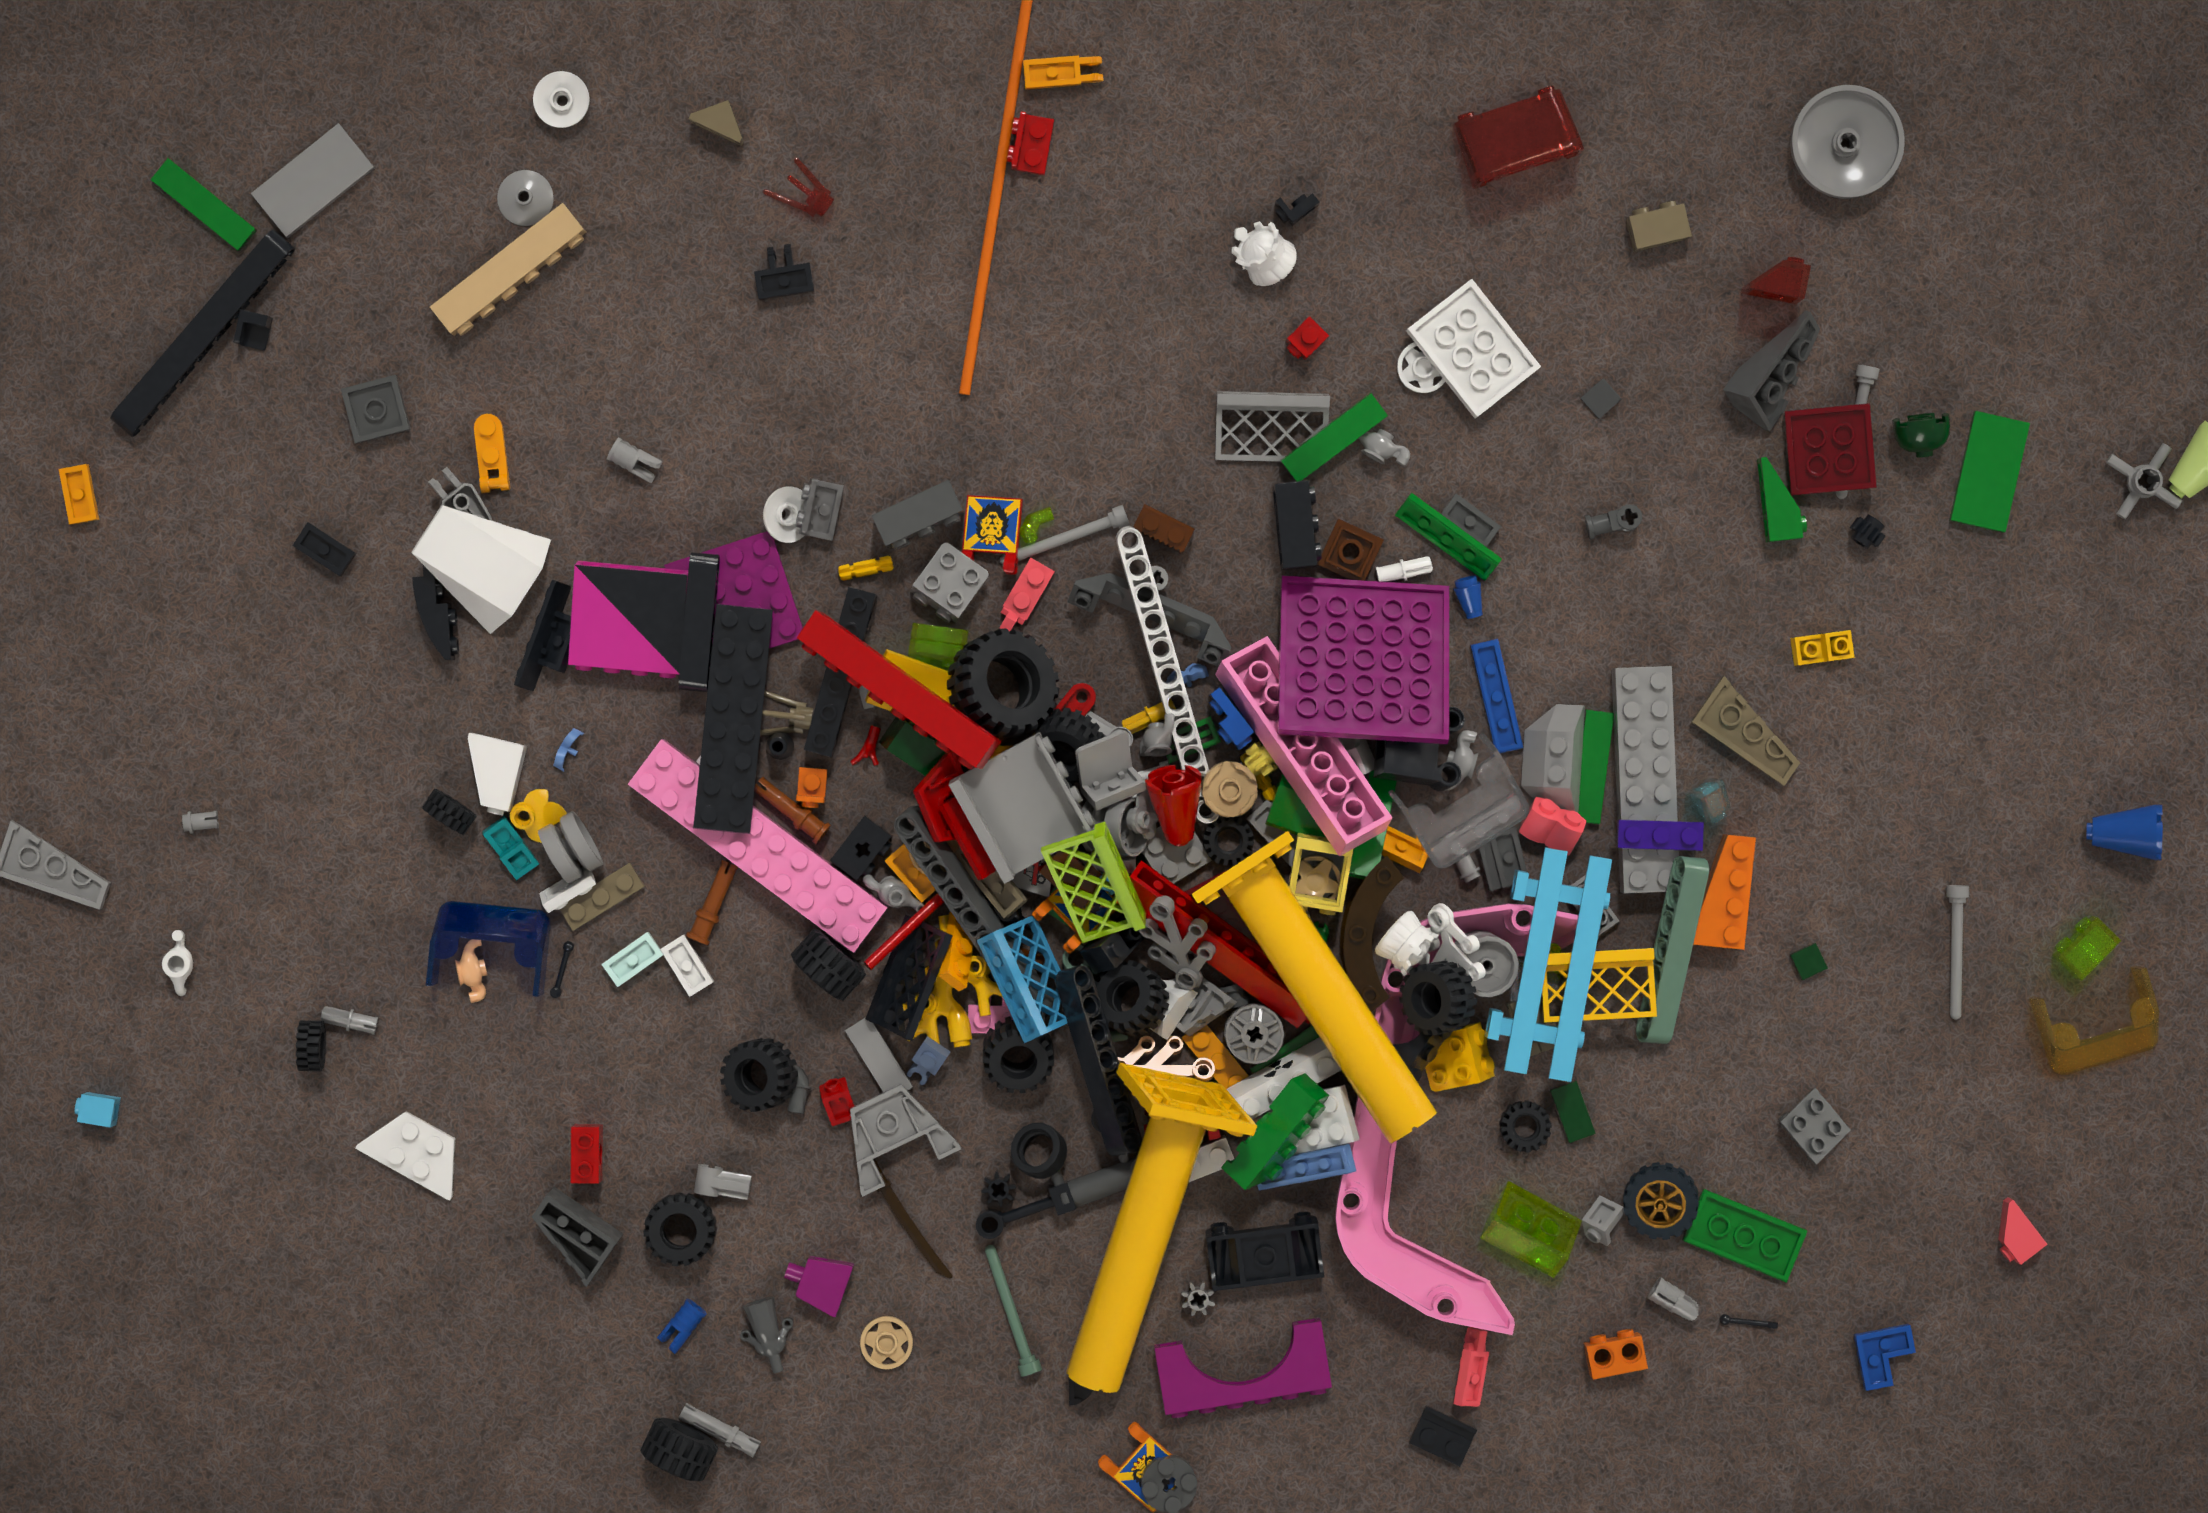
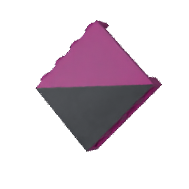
M578 561L574 566L568 665H575L577 670L590 671L592 667L603 668V671L607 673H620L621 669L631 670V674L646 676L648 672L659 673V676L663 678H674L676 674L679 675L688 570Z

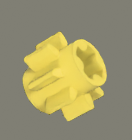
M1259 741L1245 750L1249 756L1244 759V762L1255 776L1262 773L1265 777L1278 768L1264 745H1261Z

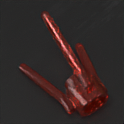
M795 158L794 162L817 189L814 188L811 191L791 175L787 179L808 196L805 202L809 206L767 189L763 190L765 195L805 211L812 217L816 214L823 217L835 200L830 196L831 192L818 181L799 158Z

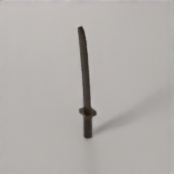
M873 1159L885 1183V1186L878 1189L877 1192L881 1191L908 1235L936 1273L952 1278V1273L932 1249L890 1186L892 1184L890 1179H886L881 1168H879V1164Z

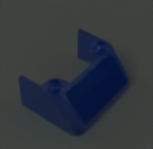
M460 901L444 903L438 910L430 940L426 986L438 984L440 959L454 956L459 947V938L515 943L514 956L516 961L521 966L535 968L533 996L539 997L543 995L551 926L550 917L540 909Z

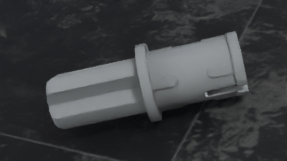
M325 1006L322 1010L321 1021H324V1023L345 1027L346 1031L354 1029L375 1035L379 1017L355 1013L354 1009L346 1011Z

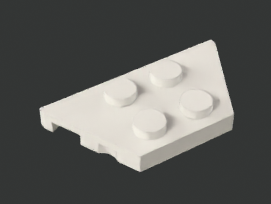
M406 1111L357 1144L355 1149L449 1201L452 1199L455 1138Z

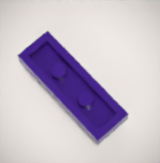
M1617 820V848L1703 851L1704 822Z

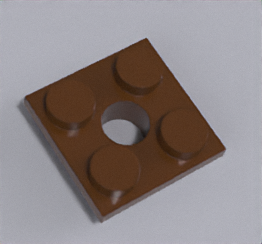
M1337 519L1321 554L1322 559L1318 561L1317 565L1349 580L1365 581L1384 539L1341 519ZM1354 544L1358 548L1359 553L1356 559L1348 560L1344 557L1343 548L1345 545Z

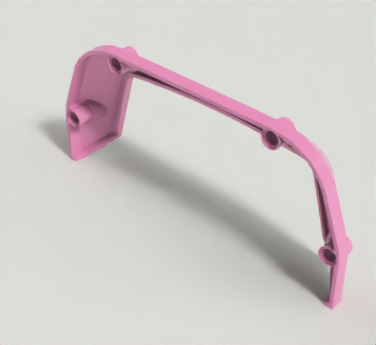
M1507 903L1453 912L1454 923L1464 933L1474 930L1489 931L1508 942L1515 950L1517 956H1525L1534 906ZM1526 910L1530 915L1529 923L1519 926L1516 922V915L1519 911ZM1557 911L1549 954L1557 953V951L1573 943L1578 920L1577 914ZM1428 918L1420 921L1421 925L1426 928L1431 927ZM1439 935L1438 938H1439V940H1440V946H1441V944H1442V939H1441V935ZM1439 948L1434 951L1427 952L1430 954L1429 963L1433 961ZM1386 959L1380 982L1390 998L1374 1010V1017L1392 1044H1403L1415 1039L1420 1032L1414 1030L1415 1025L1408 1024L1406 1021L1408 1019L1407 1015H1403L1401 1011L1404 1007L1403 1003L1400 1004L1399 997H1402L1400 987L1405 985L1404 981L1396 987L1390 986L1388 983V977L1392 972L1401 971L1394 968L1391 960ZM1418 963V964H1416V965H1414V966H1412V967H1413V968H1416V967H1418L1420 964ZM1357 1095L1353 1116L1360 1140L1348 1143L1351 1147L1356 1172L1341 1175L1335 1210L1337 1234L1348 1259L1366 1279L1427 1316L1444 1322L1513 1335L1514 1318L1491 1285L1490 1280L1395 1234L1390 1228L1388 1209L1397 1141L1389 1143ZM1349 1193H1354L1358 1196V1203L1354 1207H1346L1343 1204L1344 1197ZM1442 1299L1452 1301V1307L1448 1312H1440L1437 1309V1305Z

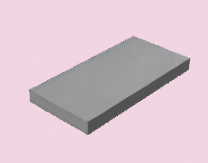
M338 123L251 194L285 237L289 238L369 174L375 167Z

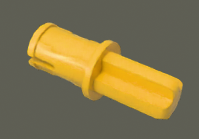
M1170 698L1168 701V706L1172 709H1176L1173 701ZM1162 702L1150 708L1146 706L1144 711L1122 720V727L1127 728L1133 734L1148 727L1151 723L1165 719Z

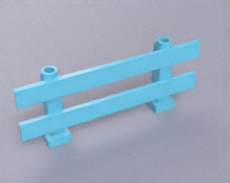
M1545 847L1539 880L1528 878L1529 873L1526 871L1515 870L1510 898L1513 900L1524 901L1525 896L1536 897L1514 1017H1503L1501 1010L1489 1008L1484 1036L1492 1040H1499V1035L1510 1036L1504 1070L1527 1074L1533 1041L1554 1044L1548 1078L1571 1082L1577 1048H1582L1585 1032L1581 1031L1602 913L1603 909H1608L1610 902V893H1607L1612 859L1589 855L1584 887L1562 884L1568 851ZM1558 902L1580 905L1559 1023L1558 1026L1537 1023L1536 1021Z

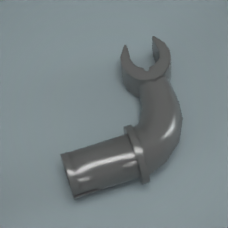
M793 1065L794 1070H798V1077L794 1078L797 1085L795 1089H791L793 1094L789 1099L788 1112L804 1114L807 1093L811 1086H809L808 1077L804 1070L797 1065ZM761 1070L765 1075H767L766 1070Z

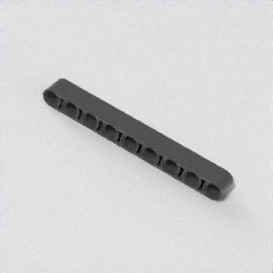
M910 806L895 819L894 829L986 962L977 940L1005 926L946 841L933 842L919 806ZM908 818L913 821L914 826L909 823ZM924 842L928 843L931 849L927 848ZM940 865H942L947 872L943 871L940 868ZM955 888L959 889L963 895H960ZM971 911L975 912L978 915V918H976ZM1004 934L1009 947L1013 948L1014 939ZM1019 948V953L1024 955L1022 950ZM1017 960L1018 967L1021 973L1024 974L1027 964ZM1033 968L1031 978L1040 983L1041 978ZM1029 985L1030 993L1033 999L1036 1000L1038 990ZM1044 994L1042 1004L1052 1009L1054 998ZM1042 1011L1040 1012L1042 1019L1044 1020L1048 1016V1014Z

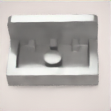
M814 478L810 479L809 484L804 483L801 499L805 500L804 510L798 511L795 527L800 528L799 534L833 541L844 485L820 481Z

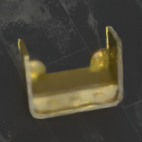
M2141 966L2130 967L2140 998L2134 1001L2130 1007V1017L2133 1025L2084 1040L2079 1039L2077 1030L2069 1023L2060 1022L2052 1025L2044 999L2036 996L2029 997L2048 1064L2053 1072L2060 1075H2069L2142 1053L2156 1046L2159 1039V1008L2147 968Z

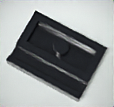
M1426 1405L1409 1443L1460 1467L1477 1429Z

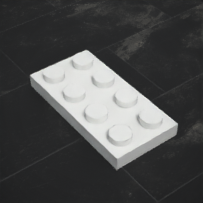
M1345 1085L1323 1089L1330 1095L1324 1103L1326 1108L1319 1117L1312 1120L1310 1132L1303 1139H1299L1295 1145L1297 1150L1294 1154L1360 1140ZM1270 1109L1252 1120L1257 1123L1266 1113H1272V1110Z

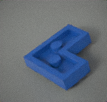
M1904 1324L1854 1334L1864 1390L1868 1391L1894 1386L1888 1358L1916 1353L1911 1325Z

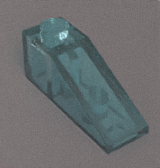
M1709 779L1686 793L1703 822L1711 821L1712 824H1715L1727 816L1725 811L1731 808L1725 784L1721 779Z

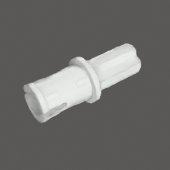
M1428 556L1404 562L1401 559L1400 563L1376 567L1378 582H1391L1400 579L1407 581L1409 577L1431 573L1433 567Z

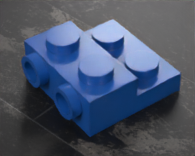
M1219 687L1209 694L1212 700L1208 702L1218 716L1222 713L1226 716L1218 723L1221 729L1217 733L1227 745L1232 742L1238 750H1241L1253 740L1250 735L1254 731Z

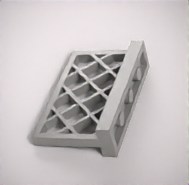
M1217 391L1215 460L1281 461L1286 455H1281L1275 449V446L1285 436L1296 447L1300 446L1289 434L1300 422L1311 432L1302 443L1329 424L1330 395L1323 393ZM1222 410H1235L1241 419L1229 429L1222 422ZM1239 410L1250 411L1244 416ZM1255 410L1263 411L1270 418L1258 430L1247 419ZM1268 411L1277 412L1273 416H1271V414ZM1283 411H1291L1298 419L1287 430L1275 420ZM1295 411H1301L1305 413L1300 417ZM1311 412H1323V423L1315 431L1303 420ZM1245 421L1255 433L1243 444L1233 431ZM1273 421L1283 434L1271 444L1261 432ZM1222 427L1227 431V433L1223 436ZM1229 435L1241 445L1233 454H1221V443ZM1257 436L1269 446L1261 455H1254L1246 447ZM1244 449L1248 454L1239 453ZM1273 450L1277 455H1266V454H1267L1269 451Z

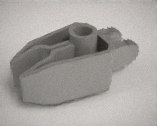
M448 467L444 468L442 472L444 477L455 487L450 493L447 494L442 489L441 484L434 478L428 481L441 498L439 508L441 505H445L480 518L492 520L472 484L460 483Z

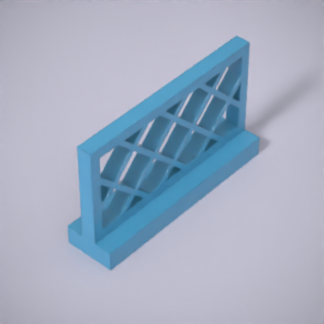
M1033 916L996 930L977 940L1024 1043L1068 1023L1066 1016L1058 1012L1061 1002L1058 989L1056 988V991L1047 987L1048 977L1053 978L1056 982V975L1061 970L1039 922ZM1026 924H1029L1033 932L1032 940L1023 936ZM1004 934L1015 939L1013 948L1009 947ZM1021 942L1030 947L1028 957L1019 953ZM1037 951L1042 953L1045 958L1044 966L1034 961ZM1017 960L1027 964L1024 974L1021 973L1016 962ZM1033 968L1042 972L1040 983L1031 978ZM1029 985L1038 990L1036 1000L1033 999L1030 993ZM1044 994L1054 998L1052 1009L1042 1004ZM1041 1011L1050 1015L1047 1027L1040 1014Z

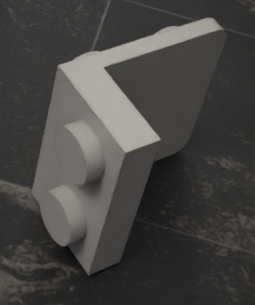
M943 543L914 582L910 592L914 594L913 599L925 607L930 605L937 610L935 614L947 623L952 621L956 624L989 574L986 569L949 543Z
M1124 730L1093 741L1076 750L1080 791L1096 811L1146 791L1144 779L1132 767L1129 737Z

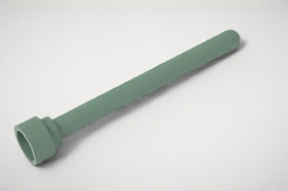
M988 1245L985 1248V1253L1021 1357L1019 1359L1020 1365H1018L1021 1377L1042 1370L1039 1358L1036 1359L1035 1355L1030 1352L996 1248L993 1245Z

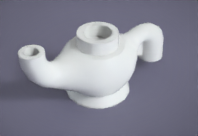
M175 930L172 933V938L176 941V945L164 956L162 968L173 982L177 995L184 996L186 994L184 984L193 969V958L191 953L185 948L184 932Z

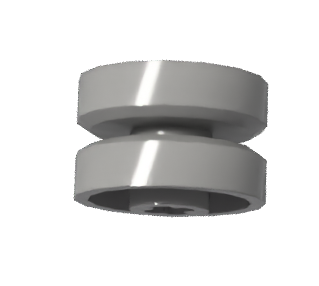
M574 811L560 818L562 832L552 824H548L538 830V835L550 861L568 884L582 877L580 863L589 871H593L604 864L596 844Z
M1474 930L1465 933L1466 936L1474 935L1477 937L1480 944L1479 949L1471 954H1466L1457 940L1455 944L1472 963L1480 962L1483 964L1486 971L1483 978L1471 982L1472 987L1475 986L1476 988L1474 994L1481 997H1494L1503 994L1512 986L1518 974L1519 962L1515 950L1508 942L1489 931Z

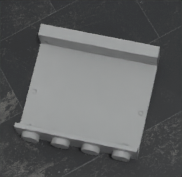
M1040 732L992 757L983 769L974 767L972 770H968L949 782V787L1004 884L1014 879L1016 873L1044 859L1041 847L1092 831L1096 824L1090 811L1084 812L1079 804L1083 799L1076 786H1069L1066 780L1069 774L1062 761L1058 763L1055 761L1052 755L1055 749L1047 736L1043 738Z

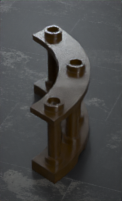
M1381 856V861L1375 865L1365 879L1358 880L1348 898L1340 928V955L1343 970L1371 1012L1390 998L1379 980L1374 965L1372 952L1374 925L1383 902L1394 887L1404 879L1388 856Z

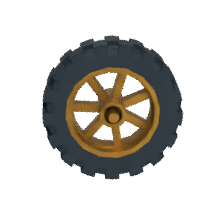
M1660 1162L1652 1163V1166L1648 1167L1645 1165L1639 1168L1637 1173L1634 1172L1630 1181L1625 1186L1623 1197L1625 1216L1627 1215L1629 1224L1637 1228L1638 1233L1641 1235L1645 1233L1651 1239L1659 1237L1662 1240H1668L1670 1236L1674 1235L1678 1237L1683 1234L1685 1229L1688 1230L1692 1226L1693 1220L1697 1217L1699 1205L1698 1189L1695 1187L1692 1177L1686 1175L1685 1170L1680 1167L1677 1169L1671 1163L1660 1165ZM1660 1183V1190L1655 1192L1649 1185ZM1664 1184L1671 1185L1675 1189L1667 1194L1664 1191ZM1643 1190L1654 1199L1640 1200ZM1680 1193L1682 1204L1669 1201V1199ZM1654 1205L1650 1215L1642 1209V1206ZM1667 1207L1678 1209L1679 1211L1673 1217H1670ZM1657 1212H1663L1665 1219H1656L1654 1217Z

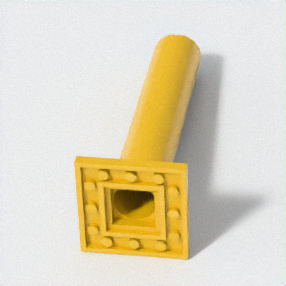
M1287 831L1192 893V896L1198 904L1203 901L1207 905L1220 897L1217 891L1223 889L1389 1143H1393L1412 1132L1413 1127L1418 1128L1437 1114L1436 1109L1270 858L1274 854L1276 859L1292 849L1290 843L1294 839Z
M1119 1063L1116 1073L1124 1082L1123 1084L1130 1089L1132 1095L1137 1098L1140 1105L1149 1113L1150 1119L1066 1370L1069 1375L1068 1377L1077 1384L1095 1391L1102 1389L1106 1393L1117 1392L1120 1389L1206 1130L1216 1132L1217 1129H1222L1233 1136L1242 1137L1243 1134L1254 1136L1257 1128L1256 1123L1222 1084Z

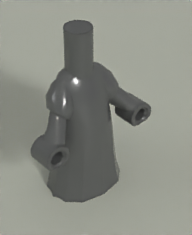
M773 1296L743 1305L742 1308L749 1319L756 1338L752 1336L749 1329L741 1331V1340L749 1342L755 1347L757 1353L769 1358L773 1373L783 1371L779 1354L785 1347V1337L793 1326V1319L791 1317L784 1318L782 1329L779 1331L775 1310V1297ZM789 1321L790 1325H786L785 1322Z

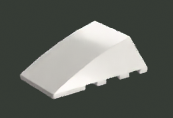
M441 505L411 553L491 634L512 617L543 569L551 540Z

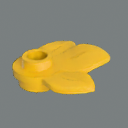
M535 789L529 792L524 802L515 804L510 811L512 824L518 829L525 830L531 840L540 843L542 842L538 835V830L548 824H557L560 822V818L567 814L562 806L548 801L549 793L546 789ZM526 811L529 814V818L522 819L519 813Z

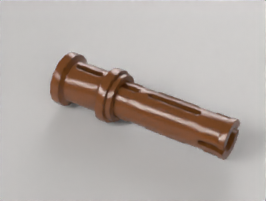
M764 776L761 777L758 782L767 790L755 784L754 792L791 819L794 828L804 831L813 839V843L817 845L829 831L831 824L822 822L812 814V809L807 807L803 809L766 780Z
M724 860L721 861L702 909L699 908L695 912L697 917L691 931L685 935L708 946L711 931L714 925L719 923L718 911L738 869V866L731 864L727 874H725L729 862Z

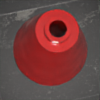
M1176 765L1159 767L1148 774V780L1145 779L1146 789L1167 842L1174 846H1184L1194 837L1202 777L1198 769L1185 765V770H1176Z

